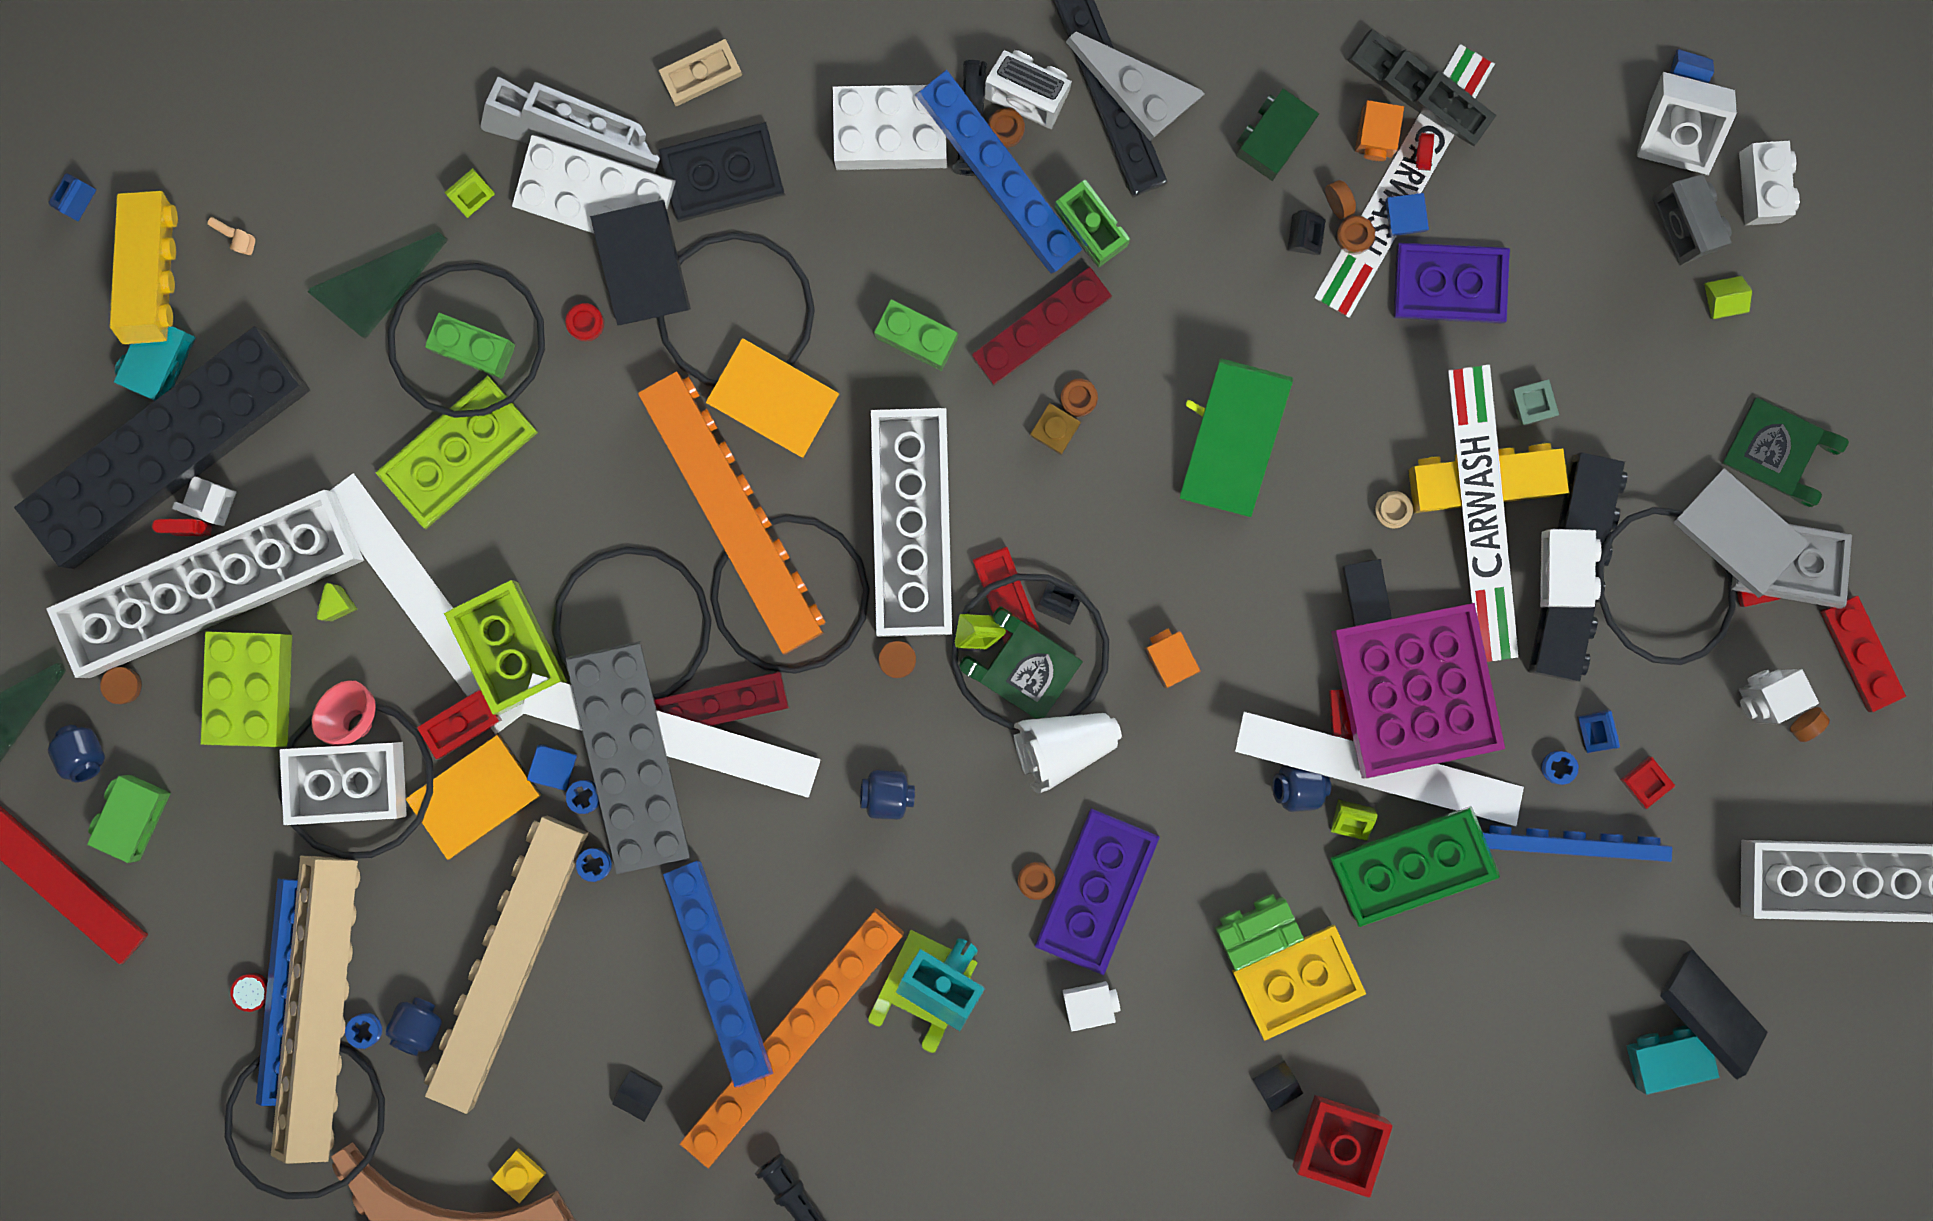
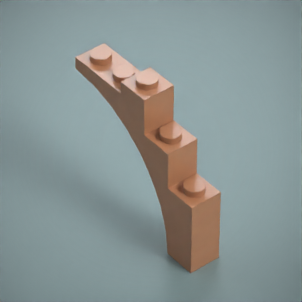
M353 1142L331 1156L334 1161L332 1167L339 1180L344 1179L364 1159V1156ZM370 1164L348 1184L354 1194L352 1196L354 1206L360 1214L367 1215L369 1219L367 1221H576L558 1191L533 1203L512 1209L471 1213L443 1209L417 1200L389 1183Z

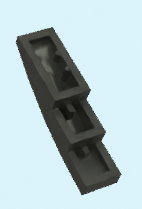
M1373 29L1367 32L1347 60L1401 101L1472 146L1477 144L1497 116L1440 70L1434 72L1407 50L1400 51Z

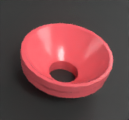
M343 681L331 687L320 698L313 711L312 729L314 734L321 741L331 746H346L364 737L370 731L375 715L376 706L373 694L357 681ZM362 714V718L353 730H349L351 720L356 715Z

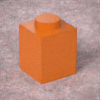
M1367 100L1361 111L1355 152L1364 153V158L1372 161H1385L1386 157L1391 158L1398 149L1404 106Z
M1168 628L1149 638L1152 645L1146 647L1145 650L1164 688H1168L1200 672L1181 631L1172 634Z

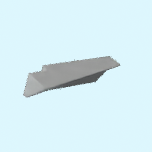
M497 77L484 106L480 126L483 131L527 144L530 143L531 135H538L654 174L656 172L660 159L658 155H653L645 142L646 134L639 123L535 82L529 94L503 78Z

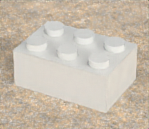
M926 85L833 87L834 162L836 170L947 168L946 135L915 96Z
M403 742L280 749L283 825L396 819L407 816Z

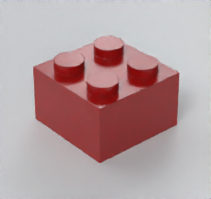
M1314 1095L1292 1167L1298 1175L1370 1198L1393 1125L1385 1117Z

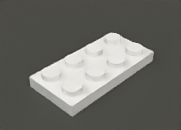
M531 135L512 207L594 233L590 216L663 199L666 209H668L675 180L554 140Z

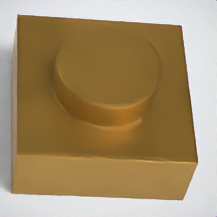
M1049 403L1030 436L1062 455L1081 422Z

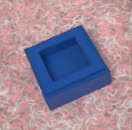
M1424 193L1386 198L1385 203L1390 236L1427 232L1429 230Z

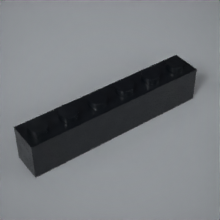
M1582 452L1572 456L1567 479L1569 493L1564 494L1557 530H1596V539L1600 540L1602 551L1607 536L1611 533V530L1617 527L1619 522L1620 509L1616 508L1618 494L1624 492L1628 474L1623 471L1625 461ZM1612 545L1605 560L1604 566H1608L1610 563L1613 551ZM1595 562V577H1597V562ZM1541 607L1528 672L1571 682L1580 681L1581 676L1587 674L1590 665V654H1587L1586 651L1589 639L1594 638L1597 630L1598 618L1594 617L1595 607Z

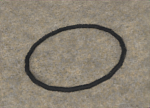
M732 232L705 238L678 256L681 266L684 260L706 245L737 239L763 244L785 258L802 281L808 307L803 338L788 362H786L791 366L795 364L810 340L815 307L809 279L790 253L765 237ZM664 316L657 317L662 343L680 369L705 385L715 387L718 380L709 379L684 363L669 341Z
M480 263L446 265L420 278L398 301L388 328L389 362L401 387L424 408L453 418L486 416L514 402L535 379L545 352L544 319L531 292L508 272ZM480 270L504 278L525 296L537 320L538 350L529 375L509 397L484 409L454 411L428 402L408 385L396 360L395 330L405 304L425 283L448 272Z
M1652 507L1628 515L1607 536L1601 551L1600 561L1597 562V577L1600 578L1601 592L1598 600L1607 625L1627 649L1652 663L1683 665L1707 656L1726 636L1736 609V590H1731L1733 575L1725 569L1728 577L1729 607L1719 633L1701 651L1682 658L1654 656L1631 643L1613 621L1604 595V563L1613 540L1632 521L1653 514L1679 517L1683 512L1681 510Z
M791 515L771 518L769 520L772 525L783 522L813 525L838 539L856 562L863 589L859 619L846 641L824 659L796 667L765 663L743 650L724 625L718 602L721 571L729 559L726 551L724 552L714 570L711 603L718 630L738 655L758 667L769 671L797 674L826 666L851 646L866 620L870 588L862 559L843 534L813 518Z
M623 547L595 555L571 574L556 601L552 633L560 662L568 671L566 654L559 630L563 602L576 579L599 561L623 554L656 557L679 570L697 592L705 620L701 650L688 673L667 690L653 694L654 700L669 697L693 678L708 651L711 616L703 589L684 565L657 550Z
M1018 573L988 584L965 605L962 614H969L971 609L992 590L1019 580L1048 581L1072 592L1093 614L1103 641L1102 665L1090 695L1065 716L1078 715L1095 700L1108 672L1109 637L1099 610L1077 587L1047 574ZM957 623L952 634L951 666L962 695L983 717L1011 730H1019L1014 728L1015 723L988 712L968 691L958 665L959 648L955 646Z
M375 703V710L395 717L415 736L426 762V794L416 819L396 840L372 851L341 852L316 842L299 824L290 825L312 848L337 858H374L400 846L422 823L433 795V760L422 735L399 711ZM313 714L291 735L285 749L294 747L296 740L312 724ZM279 763L278 793L282 805L281 765Z
M340 1044L339 1051L348 1054L369 1076L378 1099L377 1131L366 1157L344 1179L318 1191L285 1192L260 1182L241 1162L232 1138L233 1105L245 1079L259 1066L260 1055L239 1075L226 1104L224 1138L235 1167L257 1189L286 1200L320 1198L348 1185L371 1162L384 1132L385 1097L374 1070L352 1048Z

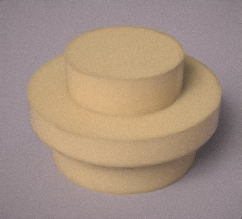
M1387 492L1376 502L1375 515L1378 521L1387 528H1400L1407 524L1412 517V503L1401 492Z

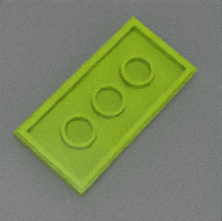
M486 376L449 409L454 411L484 409L507 398V396L489 376ZM513 403L486 416L453 418L443 414L375 473L424 529H427L538 432Z

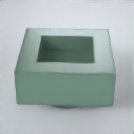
M1549 379L1511 390L1520 426L1559 415Z

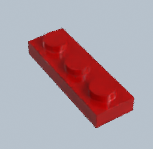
M1859 596L1848 598L1846 606L1842 609L1829 607L1820 611L1868 712H1875L1907 697Z

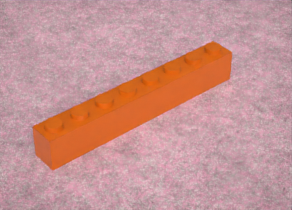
M676 371L638 393L782 654L786 655L824 634L821 625L826 623L816 603L809 606L802 593L808 589L798 571L790 573L784 562L790 558L780 539L773 541L766 528L772 526L762 506L755 509L748 496L754 492L744 474L736 476L730 464L736 461L727 443L724 441L719 444L712 431L718 427L708 409L701 412L694 399L700 395L690 377L682 379L681 375Z
M875 908L763 1042L773 1074L741 1087H734L731 1080L684 1136L680 1145L704 1166L709 1168L902 938L904 931Z

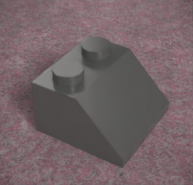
M1704 174L1674 182L1652 198L1680 266L1721 250L1732 243L1730 240L1732 234L1730 224L1724 216L1720 215L1716 206L1717 194L1715 188L1710 182H1706Z

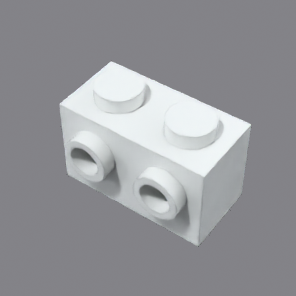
M1790 141L1752 143L1739 152L1745 225L1782 223L1795 216L1796 210L1799 207V192L1797 188L1793 187L1796 155L1790 150Z
M1550 529L1542 531L1540 607H1595V600L1599 599L1601 592L1600 578L1595 577V562H1599L1601 557V542L1599 539H1596V530Z
M1778 669L1770 673L1768 670H1764L1747 679L1749 685L1739 689L1743 697L1740 700L1741 707L1746 716L1751 720L1754 719L1755 723L1779 724L1819 704L1802 669Z

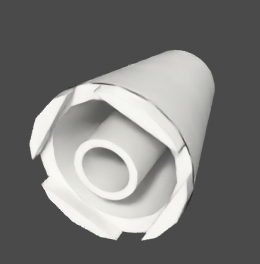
M1106 713L1029 719L1014 724V728L1020 730V733L1014 735L1017 755L1024 774H1033L1036 782L1030 785L1037 794L1050 790L1113 751L1118 746L1117 740L1121 739V730L1115 718L1110 719Z

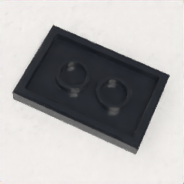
M766 122L659 149L666 178L675 180L671 199L678 223L785 195Z
M664 199L590 216L617 326L691 309Z
M1692 949L1682 955L1660 996L1727 1071L1738 1080L1747 1075L1768 1032Z

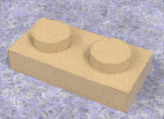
M726 39L659 70L675 106L681 105L742 76V72Z

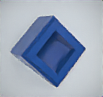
M539 744L527 781L566 791L577 755Z

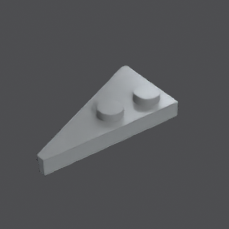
M1075 32L1066 41L1150 141L1204 95L1201 89L1081 33Z

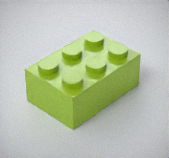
M510 580L443 613L493 715H501L523 704L525 699L559 682H567L518 582ZM533 674L550 678L529 688Z
M205 632L201 745L287 746L292 635Z

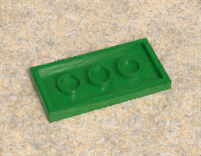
M1222 358L1219 359L1180 492V499L1252 517L1291 390L1293 377Z
M1472 806L1331 857L1358 927L1496 880L1500 877Z

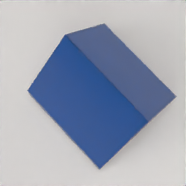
M1677 49L1670 74L1709 83L1714 73L1713 59Z
M67 173L51 197L49 206L79 222L96 189Z
M1610 709L1578 717L1587 753L1620 747Z

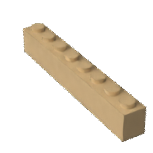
M544 816L540 822L534 821L526 837V841L531 844L526 856L520 855L514 865L511 876L516 877L511 891L505 890L499 901L497 911L502 912L496 926L490 925L484 937L482 945L487 947L482 961L476 959L471 968L468 980L473 983L468 995L462 994L456 1004L453 1014L458 1016L453 1030L448 1028L441 1040L439 1049L444 1052L439 1064L433 1063L426 1076L424 1084L428 1085L429 1088L425 1097L465 1114L474 1108L589 832L550 816Z
M300 856L271 1156L284 1163L328 1162L329 1151L334 1145L332 1120L333 1113L338 1107V1096L335 1091L336 1079L342 1067V1060L339 1054L340 1038L345 1033L343 1008L344 1001L349 994V984L346 977L348 963H350L353 955L350 936L351 926L356 921L354 895L355 889L360 882V872L357 868L358 861L351 859Z

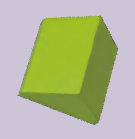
M473 168L444 192L467 218L495 195Z
M1742 276L1704 284L1712 320L1750 311L1752 289Z
M327 583L324 586L316 617H318V620L332 622L357 610V607L342 586Z
M960 614L955 646L968 649H988L1003 637L1006 631L995 623L991 615Z
M1338 799L1331 832L1368 840L1378 814L1372 807Z

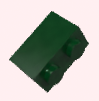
M1284 88L1277 97H1274L1272 94L1268 96L1258 111L1263 116L1255 128L1249 124L1236 142L1242 146L1237 157L1271 181L1278 175L1320 114Z

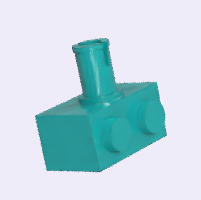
M962 938L956 940L953 949L944 963L920 949L901 979L896 991L897 994L958 1031H961L985 990L983 986L963 975L973 957L977 954L978 949L971 943L964 955H961L967 943V940Z

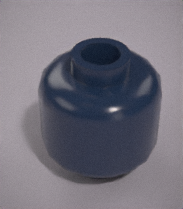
M68 725L55 733L56 737L48 745V754L57 774L61 778L79 783L95 777L100 772V767L105 760V754L96 734L91 729Z
M1284 765L1273 778V795L1276 802L1289 812L1316 810L1322 807L1326 796L1330 795L1331 781L1329 776Z
M875 770L869 774L868 779H862L860 808L866 809L867 815L870 818L898 820L904 817L906 807L914 806L915 786L908 785L907 777L903 772Z
M417 997L414 998L412 1003H399L385 1031L387 1037L391 1039L389 1045L413 1056H417L419 1051H428L442 1023L441 1018L433 1013L435 1005Z

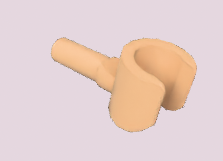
M213 217L208 220L207 224L233 238L230 246L231 250L252 255L256 242L254 236L242 230L230 228Z

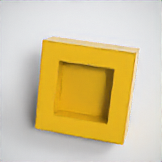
M518 1148L493 1176L492 1180L520 1204L546 1172Z

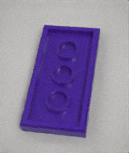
M1090 808L1035 947L1104 975L1160 837Z

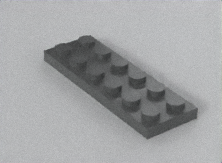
M641 641L566 657V664L616 874L690 858Z

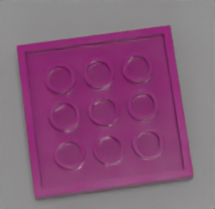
M1475 603L1331 631L1362 779L1505 749Z

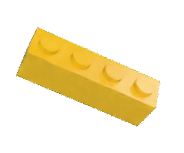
M162 191L117 194L110 328L122 344L167 341L168 327L173 325V312L169 305V293H174L175 290L174 276L171 272V260L176 259V245L172 238L173 227H177L178 215L176 207L169 203Z
M1551 443L1528 446V453L1515 454L1514 448L1498 449L1503 502L1561 496L1569 493L1563 448L1552 450ZM1455 455L1454 462L1441 463L1440 457L1418 459L1419 466L1408 469L1414 513L1462 508L1457 455Z

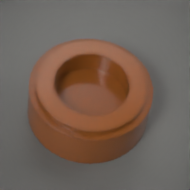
M1003 108L993 113L989 119L988 125L1006 148L1015 146L1023 138L1025 124L1022 116L1017 111Z
M1337 180L1325 187L1327 201L1339 219L1355 213V198L1344 181Z
M1362 216L1348 217L1341 223L1337 231V242L1340 248L1346 253L1353 255L1367 251L1375 239L1373 224Z
M1085 379L1071 380L1062 390L1061 405L1072 416H1086L1094 410L1097 404V390L1091 382Z
M893 641L882 648L879 654V665L886 675L893 678H903L913 671L916 665V655L912 647L907 643Z
M115 667L103 675L100 688L103 696L109 702L128 704L139 696L142 683L139 675L134 670L127 667Z
M1816 707L1805 712L1795 720L1790 727V731L1798 741L1807 742L1821 734L1829 725L1830 719L1820 707Z
M1031 862L1020 870L1018 885L1026 897L1040 900L1049 896L1053 891L1055 876L1048 865L1042 862Z

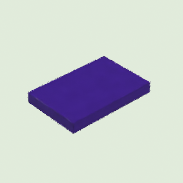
M1398 243L1396 252L1394 318L1485 323L1507 322L1510 248Z

